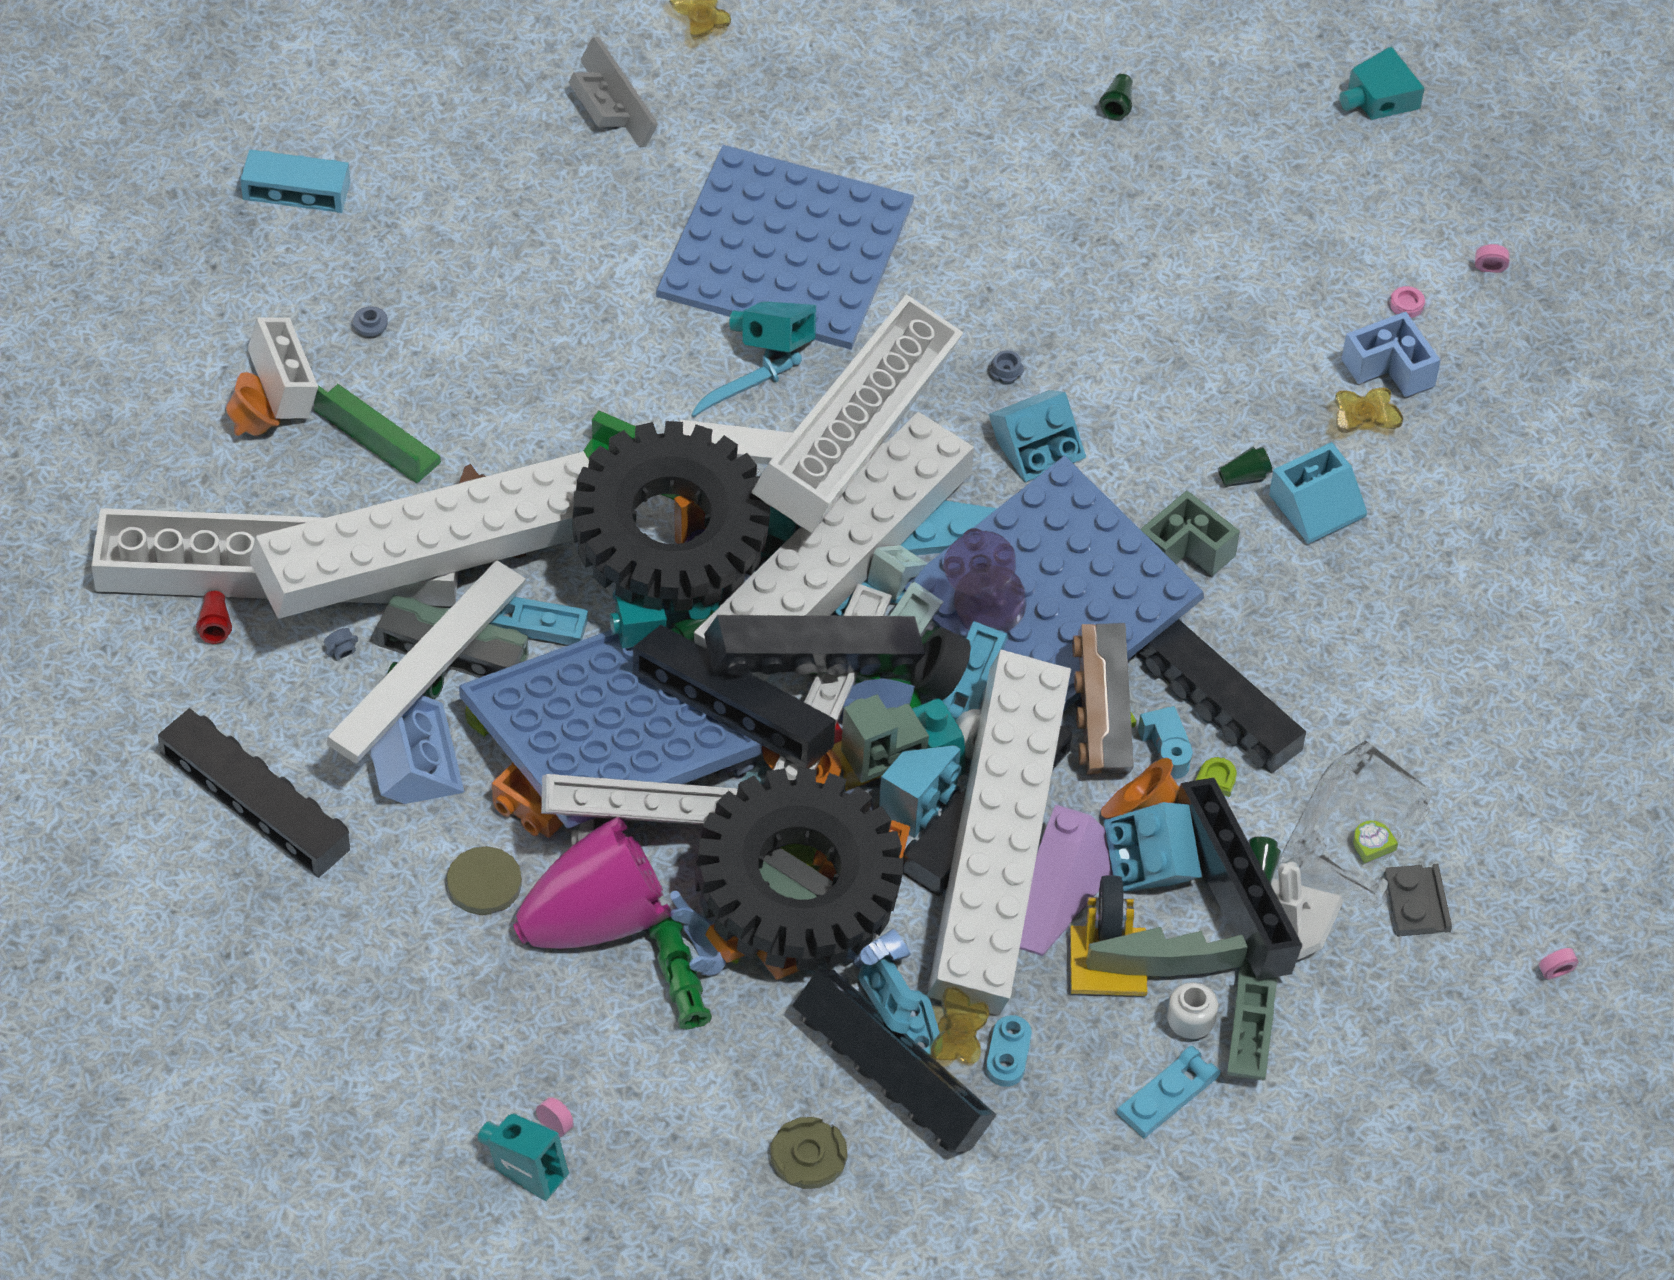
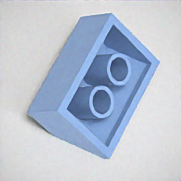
M421 695L370 749L381 796L403 804L464 792L443 703Z

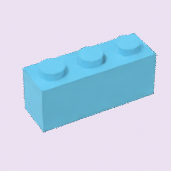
M249 149L240 179L243 200L337 213L343 212L351 183L349 162Z

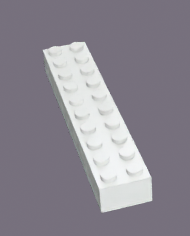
M906 294L768 463L752 493L766 504L792 519L794 523L812 533L940 370L964 332Z
M917 412L868 460L814 531L811 533L801 526L694 632V643L707 649L704 633L717 615L830 616L855 591L857 585L862 584L868 578L873 554L877 547L901 545L972 473L974 446L922 413ZM750 672L762 680H766L770 676L762 674V672Z
M583 451L255 536L250 563L277 618L280 619L574 540L572 532L574 491H576V483L583 466L588 468L589 460Z
M100 508L91 565L96 592L204 596L209 591H220L225 597L268 599L250 563L255 536L323 519V517ZM459 571L343 602L389 604L393 594L404 598L411 597L417 599L421 603L430 606H453L456 603Z
M1000 649L989 669L927 989L928 997L998 1016L1010 1000L1071 672L1070 668Z

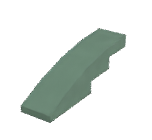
M1157 927L1089 944L1086 965L1089 970L1124 975L1176 976L1202 974L1242 967L1247 952V944L1243 934L1206 943L1202 931L1166 939L1162 928Z
M1246 956L1244 965L1239 968L1227 1075L1265 1081L1277 977L1258 980Z

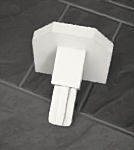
M1291 861L1289 863H1282L1278 868V879H1273L1271 886L1303 945L1297 959L1299 960L1323 948L1344 901L1341 895L1302 886L1301 873L1297 864Z

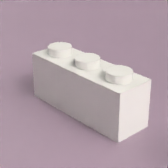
M257 317L248 351L275 418H309L318 385L291 319Z

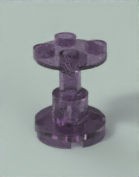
M977 528L967 530L962 537L958 538L949 547L943 563L944 573L950 585L955 589V610L962 625L969 631L973 621L996 630L1000 631L1003 629L1004 632H1007L1022 620L1027 608L1025 588L1020 578L1015 574V551L1011 544L997 533L982 531Z

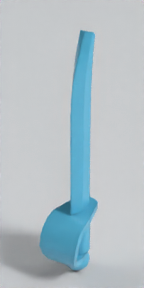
M766 349L763 357V367L711 391L696 405L691 416L695 417L715 404L771 378L775 383L778 382V374L792 368L793 365L801 363V354L799 352L790 353ZM773 355L783 356L773 362L769 360V357Z

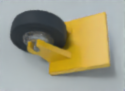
M1102 876L1099 886V898L1088 897L1086 926H1070L1071 994L1147 996V976L1089 970L1086 965L1089 944L1146 930V928L1133 927L1134 899L1123 898V881L1120 876ZM1096 920H1098V928H1095Z

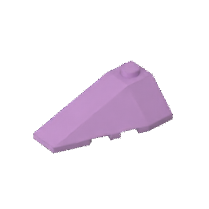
M1055 804L1036 856L1020 943L1021 950L1043 956L1082 909L1087 907L1088 897L1093 898L1098 893L1101 877L1113 875L1105 828L1091 815Z

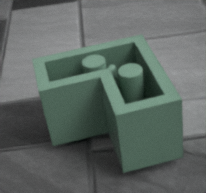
M1188 490L1140 529L1175 564L1187 556L1211 576L1236 557L1240 534L1239 529Z
M877 694L866 699H857L849 706L844 707L841 751L861 783L883 775L902 752L928 749L929 735L909 703L897 708L891 707L886 709Z

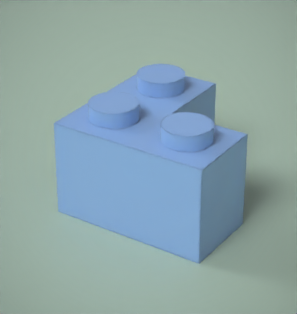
M1406 311L1346 333L1341 358L1358 384L1389 373L1405 397L1434 387L1441 361Z

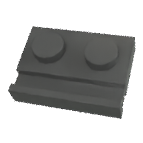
M1438 863L1433 864L1432 867L1424 868L1422 865L1385 868L1384 876L1397 937L1451 932L1452 923Z

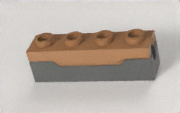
M1125 623L1082 624L1078 635H1073L1072 637L1073 657H1079L1080 671H1075L1074 687L1075 693H1081L1082 707H1077L1076 723L1077 729H1083L1084 743H1079L1078 745L1079 765H1085L1086 775L1130 773L1134 763Z

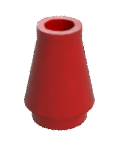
M209 591L204 595L203 605L196 623V631L200 638L210 644H218L225 641L232 631V623L226 607L225 596L220 591Z

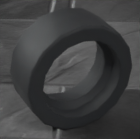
M941 627L935 630L924 643L925 655L912 670L911 684L915 686V690L931 698L944 700L960 682L970 658L971 646L968 639Z

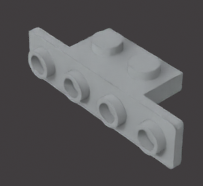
M592 37L581 58V63L587 72H573L568 83L598 127H625L639 148L646 147L658 123L599 37Z

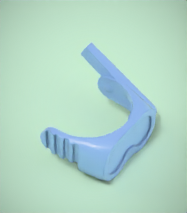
M672 891L670 897L676 908L670 912L671 918L674 921L685 923L683 928L699 957L690 961V968L693 971L697 970L701 975L711 976L718 974L722 971L726 962L720 952L715 949L705 936L709 926L715 923L692 910L678 891Z
M891 929L864 947L858 955L852 949L848 950L847 959H853L855 966L861 968L863 963L872 965L886 955H889L894 962L911 956V953L897 931Z

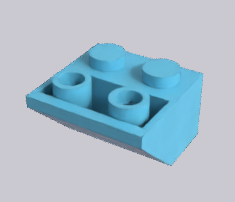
M1047 390L988 414L997 443L1024 482L1037 478L1064 455L1072 463L1086 458L1066 392Z
M1332 442L1273 469L1269 496L1308 544L1367 516V509L1352 466Z
M953 745L904 751L881 776L879 807H883L891 820L911 826L909 835L915 838L922 829H926L929 821L939 814L938 810L942 805H948L951 797L959 791L960 787L957 786V782L962 768L959 765L960 748Z
M1163 802L1104 820L1113 876L1122 877L1123 892L1177 885L1202 877L1189 805Z

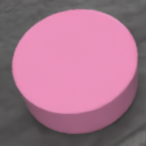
M1484 245L1478 248L1475 253V266L1482 272H1503L1509 267V251L1501 245Z
M1403 286L1394 290L1390 300V307L1396 315L1406 311L1410 318L1420 315L1425 304L1423 293L1410 286Z
M1564 948L1543 958L1539 963V968L1544 978L1550 980L1570 973L1577 967L1579 961L1572 948Z
M549 1097L537 1106L536 1113L540 1123L558 1132L559 1137H562L573 1128V1118L570 1111L558 1099Z

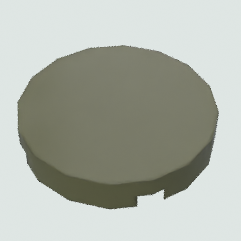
M489 846L471 848L459 854L450 865L447 874V885L451 898L458 907L468 913L490 915L491 912H496L500 909L503 911L509 908L519 896L522 887L520 866L513 856L502 849Z
M799 1117L785 1123L778 1130V1134L770 1145L771 1165L777 1175L789 1185L802 1189H816L833 1183L841 1175L847 1162V1144L840 1130L833 1124L830 1126L827 1123H823V1119L816 1117Z

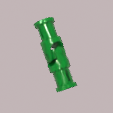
M670 917L650 927L649 934L651 939L656 940L659 949L657 958L664 979L668 986H670L668 992L671 1001L676 1003L680 1014L678 1017L679 1026L681 1029L689 1030L705 1026L711 1021L712 1015L710 1009L704 1006L701 996L703 987L696 976L697 970L693 971L689 966L693 957L689 946L684 944L681 936L682 923L674 921Z

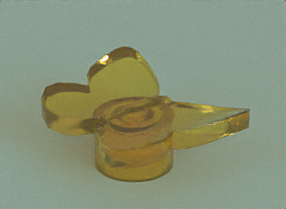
M669 0L670 5L675 11L688 16L690 20V37L693 40L711 34L714 28H726L731 24L730 14L722 9H717L718 0Z
M1378 387L1368 391L1366 396L1361 397L1355 392L1345 390L1338 391L1335 394V404L1339 408L1336 416V427L1341 433H1349L1357 429L1369 430L1375 425L1386 429H1396L1402 426L1403 415L1397 406L1389 404L1391 392L1387 388Z
M948 987L942 995L944 1016L938 1023L940 1034L935 1038L931 1046L930 1055L936 1060L944 1061L956 1060L959 1057L964 1063L974 1064L981 1055L980 1042L975 1036L977 1034L976 1031L983 1028L989 1018V1008L983 1002L970 1004V998L967 994L958 988Z

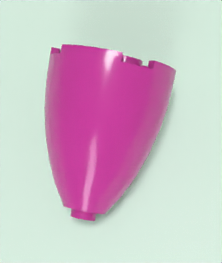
M618 816L589 833L561 855L538 879L516 914L518 922L513 924L523 944L529 942L533 947L552 949L598 945L638 933L671 917L669 905L665 904L662 906L659 900L663 896V888L638 841H635L632 836L626 837L623 833L624 830L628 829L623 819Z

